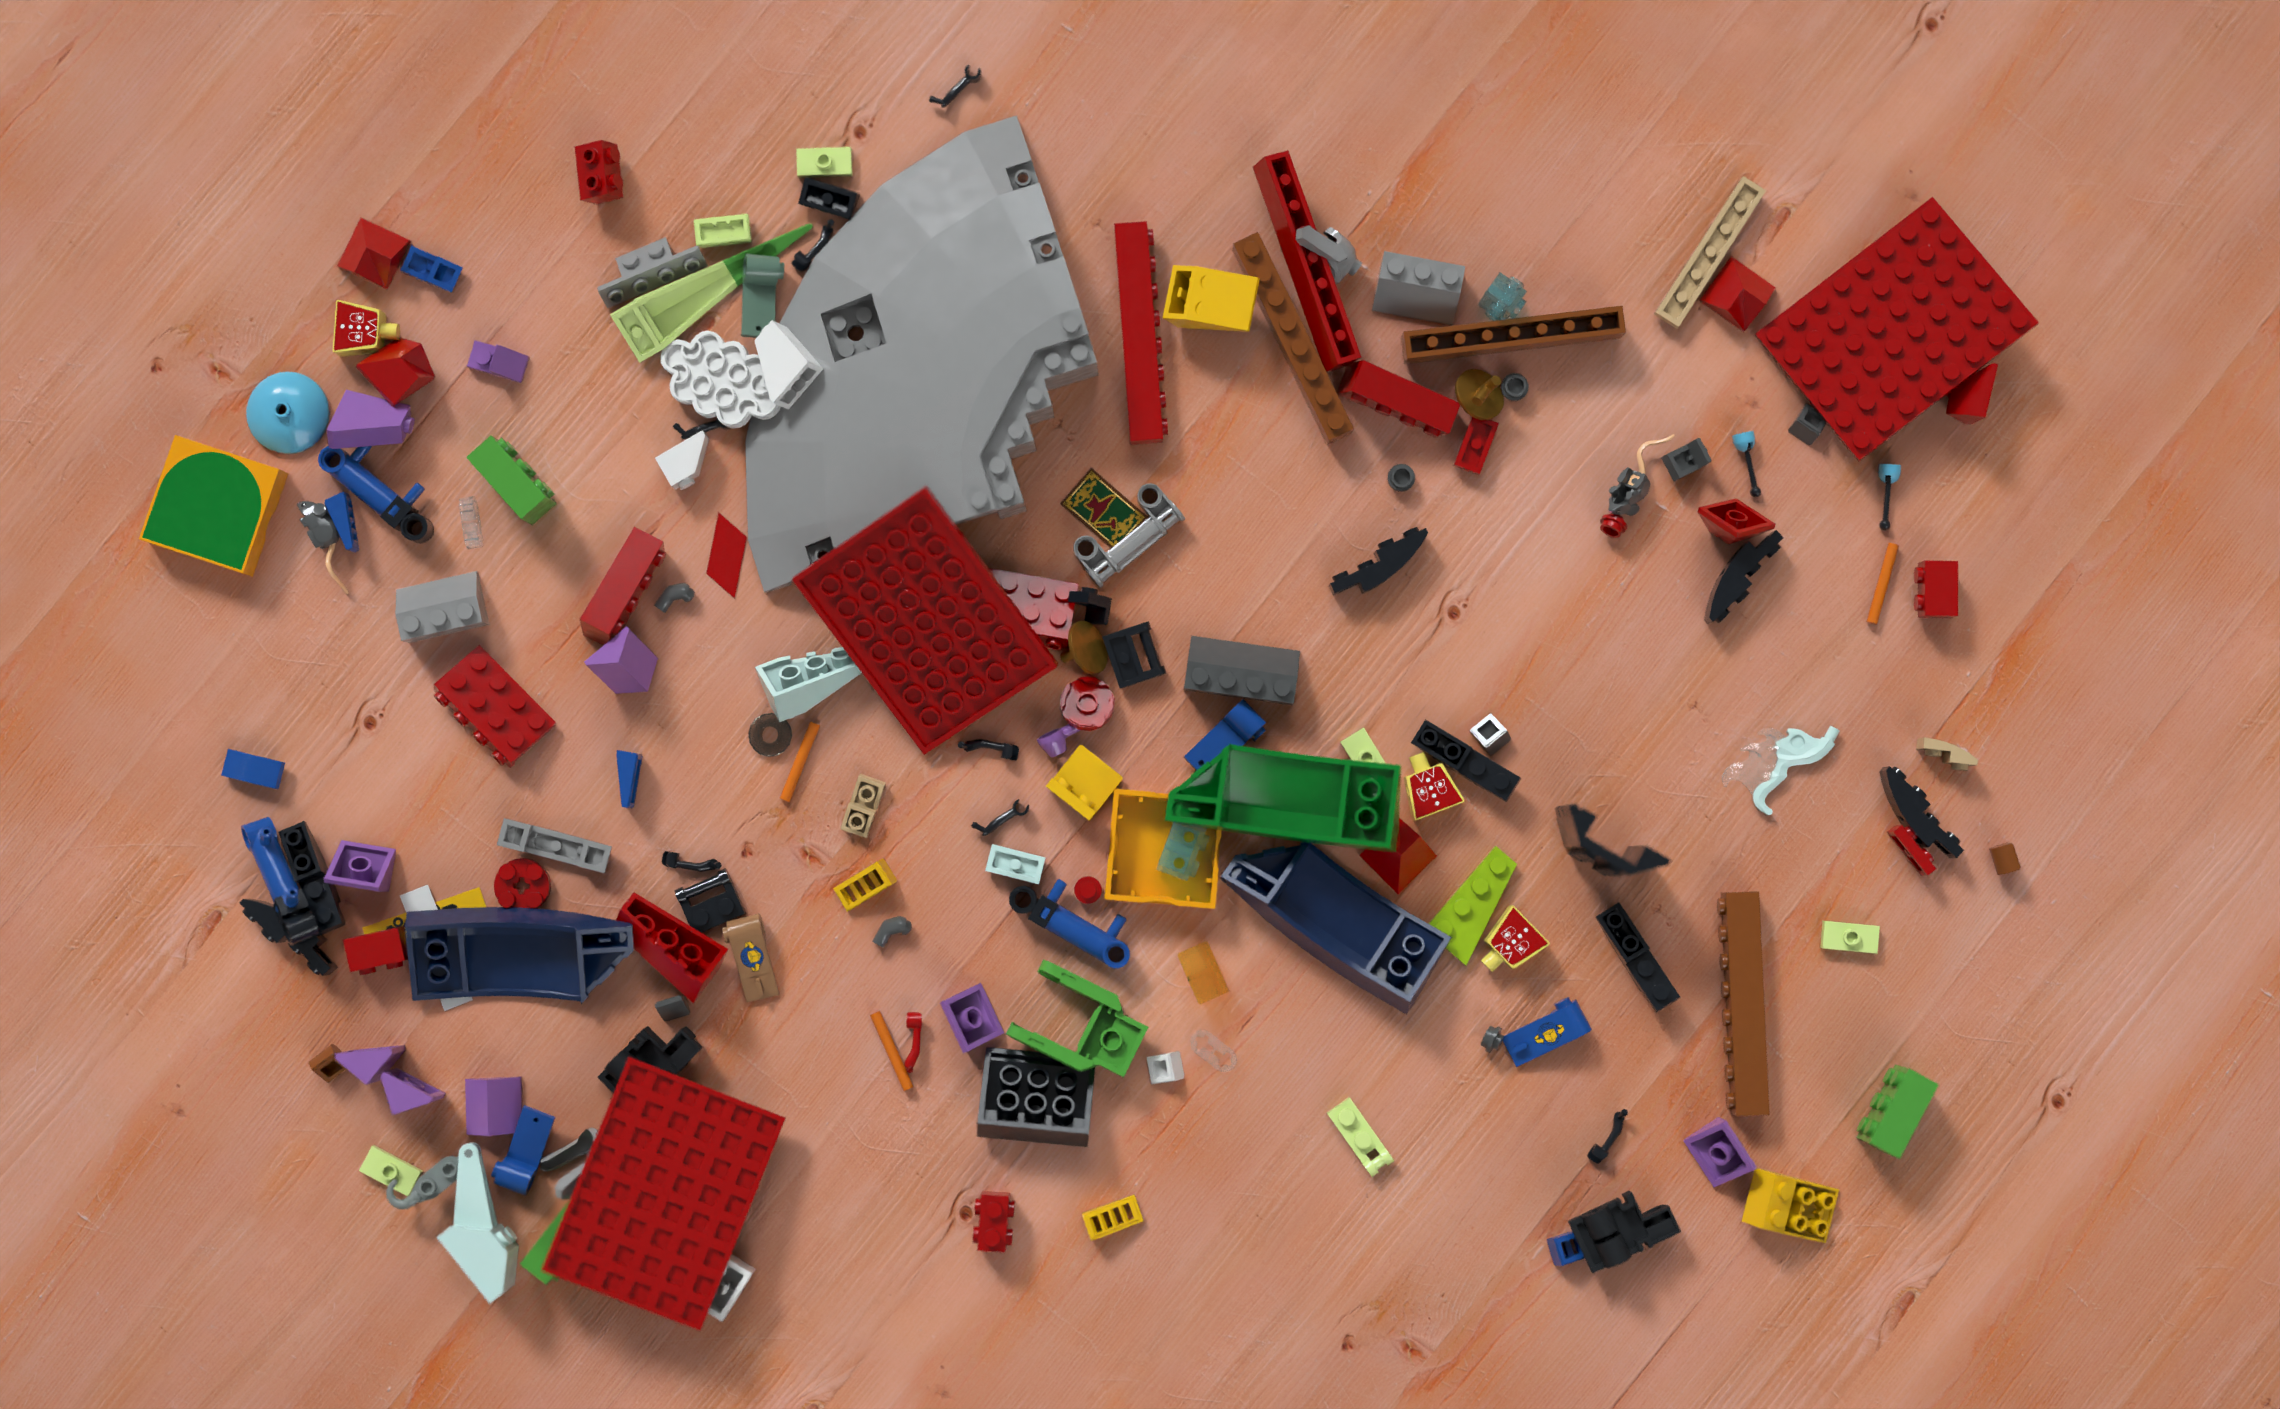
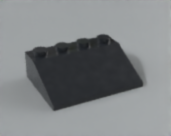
M986 1047L977 1120V1137L1088 1147L1095 1068L1078 1072L1040 1052Z

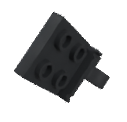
M647 1026L606 1065L605 1070L597 1078L614 1093L628 1057L676 1075L689 1064V1061L703 1047L694 1039L696 1035L687 1026L682 1028L667 1044Z
M1627 1191L1622 1194L1625 1203H1622L1621 1199L1617 1197L1568 1220V1223L1591 1272L1595 1273L1601 1269L1622 1264L1632 1257L1631 1255L1645 1251L1642 1243L1652 1248L1654 1247L1653 1245L1680 1233L1681 1230L1668 1205H1659L1642 1214L1633 1193Z

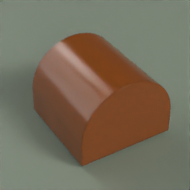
M2006 842L1989 848L1997 875L2020 870L2021 866L2012 843Z
M331 1044L309 1061L311 1070L329 1083L347 1069L335 1058V1054L342 1051L334 1044Z

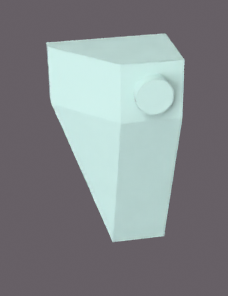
M843 647L834 648L831 653L823 655L809 652L806 653L805 658L791 660L790 656H784L755 667L769 704L779 722L807 712L862 673Z

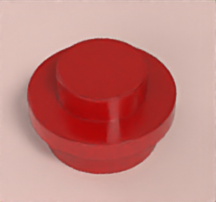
M1610 513L1603 515L1600 520V529L1607 536L1618 538L1627 529V524L1620 515Z
M1085 876L1076 882L1074 893L1080 902L1091 904L1100 898L1102 887L1096 878Z

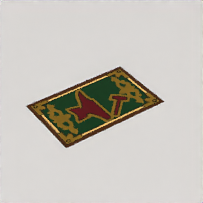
M1092 468L1060 503L1110 548L1148 517Z

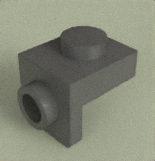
M1700 438L1661 457L1673 481L1697 471L1712 462Z

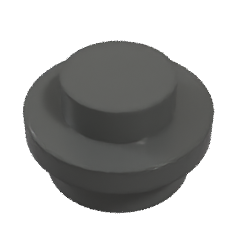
M1517 373L1507 375L1501 383L1503 396L1511 401L1521 400L1529 389L1526 378Z
M1397 464L1390 469L1387 480L1392 489L1403 492L1413 486L1415 474L1408 465Z
M1490 1026L1487 1029L1481 1042V1046L1486 1048V1052L1490 1053L1493 1049H1499L1504 1039V1035L1501 1034L1502 1028Z

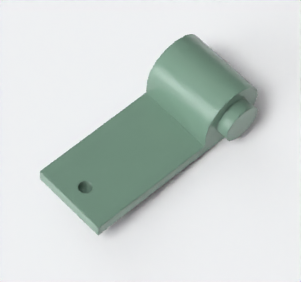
M745 254L742 282L741 337L757 338L762 329L771 320L775 321L776 285L778 279H783L784 263H780L779 257Z

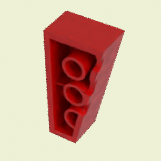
M1365 360L1346 366L1336 392L1337 395L1357 404L1375 409L1376 412L1382 415L1395 417L1402 424L1423 428L1425 434L1436 438L1439 435L1450 433L1460 408L1459 402Z
M636 527L633 528L580 618L583 636L604 646L624 629L630 615L639 603L641 594L649 587L656 566L660 567L666 557L662 540Z
M635 892L622 906L616 918L617 921L632 923L634 950L693 1004L718 972L728 952V948Z

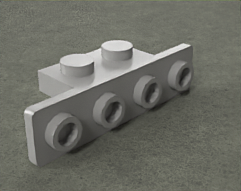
M665 237L615 258L622 277L601 285L597 289L606 307L610 308L707 267V263L699 246H694L673 255Z

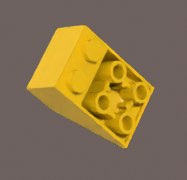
M1173 265L1163 319L1178 328L1250 332L1260 278L1198 266Z
M1756 1168L1753 1173L1741 1222L1764 1230L1826 1243L1839 1189Z

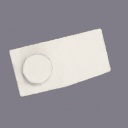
M703 430L655 457L668 482L675 490L678 488L684 490L695 483L694 479L700 475L709 441L707 434Z

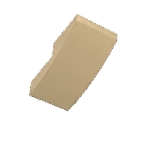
M1931 738L1917 739L1916 750H1925L1926 756L1942 757V752H1944L1943 763L1951 764V769L1968 771V766L1978 765V759L1953 744Z
M863 774L858 776L851 801L848 804L841 825V830L867 838L886 782Z

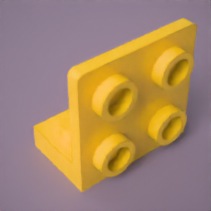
M1079 745L1055 777L1048 782L1046 787L1090 821L1114 789H1116L1123 777L1083 745Z

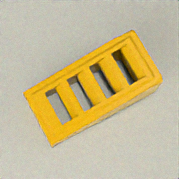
M882 858L833 889L848 912L896 883L897 879L885 859ZM875 869H876L877 872L879 873V875H880V877L882 878V880H883L884 883L881 882L880 878L878 877L877 873L875 872ZM866 874L869 875L876 888L874 890L867 881ZM858 880L866 893L864 896L855 881ZM848 885L857 899L854 902L845 889Z
M1135 1194L1082 1213L1091 1241L1144 1221ZM1129 1203L1134 1217L1132 1219H1128L1124 1205ZM1117 1207L1123 1220L1121 1223H1118L1113 1210ZM1107 1211L1112 1222V1226L1107 1227L1103 1215ZM1098 1216L1101 1230H1096L1092 1217Z

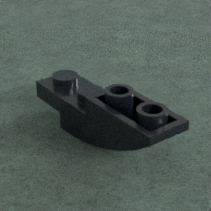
M1414 527L1402 533L1404 538L1394 542L1393 538L1379 543V549L1374 552L1377 560L1376 563L1371 559L1358 565L1359 570L1350 575L1348 571H1344L1332 577L1334 582L1329 584L1332 595L1334 596L1356 585L1359 586L1362 594L1388 580L1419 549L1428 534L1427 529L1419 531L1418 527Z
M1777 530L1771 532L1756 547L1749 541L1744 543L1724 566L1707 603L1704 618L1707 624L1714 621L1717 623L1721 622L1730 613L1727 608L1734 601L1739 604L1749 595L1750 592L1747 589L1752 583L1745 575L1747 574L1751 577L1760 569L1759 561L1765 556L1768 558L1772 557L1781 548L1778 543L1784 537Z
M1426 719L1411 741V744L1438 762L1505 802L1509 800L1521 780V777L1477 752L1471 746Z
M1883 767L1879 771L1882 786L1887 800L1901 825L1909 827L1917 837L1915 841L1922 848L1935 844L1949 858H1958L1964 851L1958 845L1961 841L1949 831L1945 833L1938 826L1940 822L1929 812L1924 813L1930 806V803L1925 799L1927 797L1926 793L1915 785L1912 787L1905 781L1906 775L1897 767Z
M302 821L279 831L294 879L303 890L309 904V910L316 920L319 935L321 936L346 925L338 904L341 901L335 884L324 883L328 867L307 823Z
M242 899L239 902L244 908L242 910L243 914L250 921H257L263 928L261 930L262 934L270 942L283 943L287 941L282 925H280L273 909L274 904L256 899ZM323 935L292 946L288 943L298 955L302 953L309 961L307 963L308 967L315 974H321L322 976L330 975L338 968L320 948L328 940Z
M1618 902L1597 915L1596 919L1607 939L1654 1011L1657 1013L1680 999L1679 994L1650 952L1649 946L1621 904Z

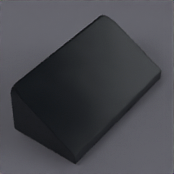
M805 177L798 204L850 220L860 193Z

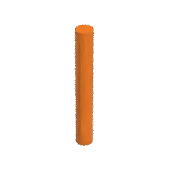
M1888 543L1867 617V623L1874 625L1878 623L1899 548L1897 544Z
M810 721L780 799L790 802L820 725Z
M878 1011L870 1015L903 1091L914 1087L881 1012Z

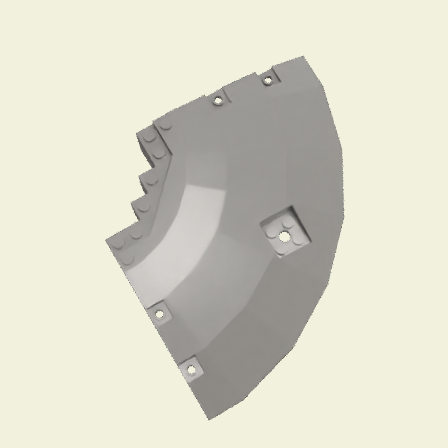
M1017 116L963 132L882 184L814 257L779 324L789 328L823 367V370L789 410L781 407L776 416L770 419L761 420L753 416L750 419L745 440L748 541L764 592L767 593L792 585L791 583H794L791 580L793 576L818 560L820 552H830L926 485L955 524L998 512L1000 519L1027 511L1010 459L1036 452L1029 425L1054 418L1048 391L1097 376L1098 366L1074 286ZM1022 174L1028 176V180L1025 183L1018 181V177ZM1045 245L1052 248L1051 253H1042V247ZM851 328H862L864 330L863 338L859 341H852L848 336Z

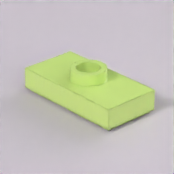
M851 147L796 149L798 178L852 176Z
M748 214L694 219L696 246H699V248L752 243Z
M1364 728L1340 742L1350 760L1386 764Z
M1822 921L1820 948L1878 954L1880 926Z
M375 1145L371 1147L359 1170L387 1186L392 1180H397L394 1190L406 1196L411 1194L423 1170Z

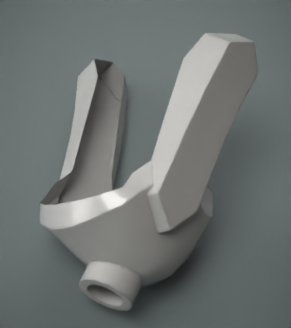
M1311 226L1297 229L1296 241L1301 246L1327 259L1332 267L1330 269L1336 284L1340 283L1348 273L1353 276L1361 267L1362 262L1356 258V252L1352 244L1335 229L1329 227L1324 232L1327 237L1317 232Z
M595 1128L586 1129L577 1140L542 1157L540 1170L553 1171L584 1154L588 1156L598 1130ZM585 1162L559 1179L555 1186L556 1197L562 1200L571 1198Z

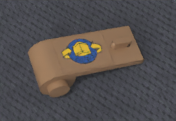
M755 914L727 921V927L722 928L725 943L731 944L746 1001L751 1002L779 995L766 946V934L761 915Z

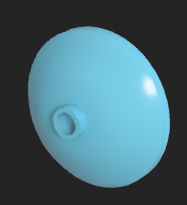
M280 372L265 378L255 387L248 400L246 417L251 433L260 444L278 453L294 454L309 449L320 440L328 426L330 408L324 391L311 378L296 372ZM285 405L287 410L284 414L280 415L279 408Z

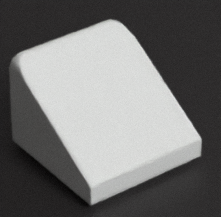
M1179 1051L1146 1057L1151 1084L1173 1082L1184 1078Z

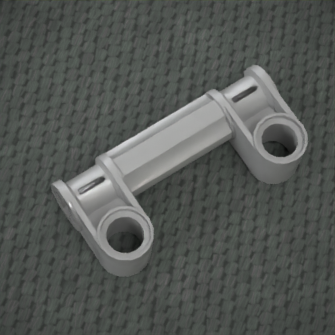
M1152 483L1145 484L1139 489L1137 495V502L1149 518L1107 552L1090 536H1081L1075 541L1073 549L1076 558L1085 567L1086 572L1099 588L1103 587V582L1115 572L1120 573L1121 570L1165 536L1167 530L1179 520H1185L1181 511L1157 485ZM1150 489L1156 492L1157 501L1155 503L1147 504L1143 501L1142 493L1145 490ZM1172 514V516H1170L1167 520L1162 522L1163 519H1165L1168 515ZM1084 541L1090 542L1094 547L1093 553L1089 556L1081 555L1078 551L1080 543ZM1108 566V568L1105 569L1101 574H1098V572H1100L1103 568Z

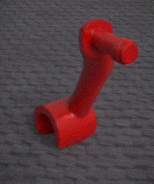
M919 1012L907 1013L906 1028L913 1029L912 1049L904 1062L908 1073L913 1072V1067L920 1054L922 1014Z

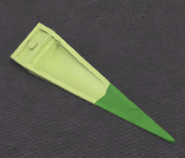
M806 224L637 297L634 301L611 313L613 321L639 363L663 350L743 282L745 254L777 256L812 229L813 225Z

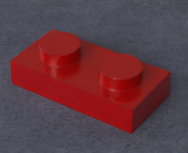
M1471 417L1453 466L1480 475L1499 423Z
M1895 825L1887 831L1888 835L1921 876H1928L1936 870L1932 864L1934 858L1925 848L1921 849L1915 842L1917 837L1909 827Z

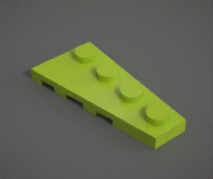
M1494 846L1428 923L1452 937L1446 949L1465 966L1517 865L1497 846Z

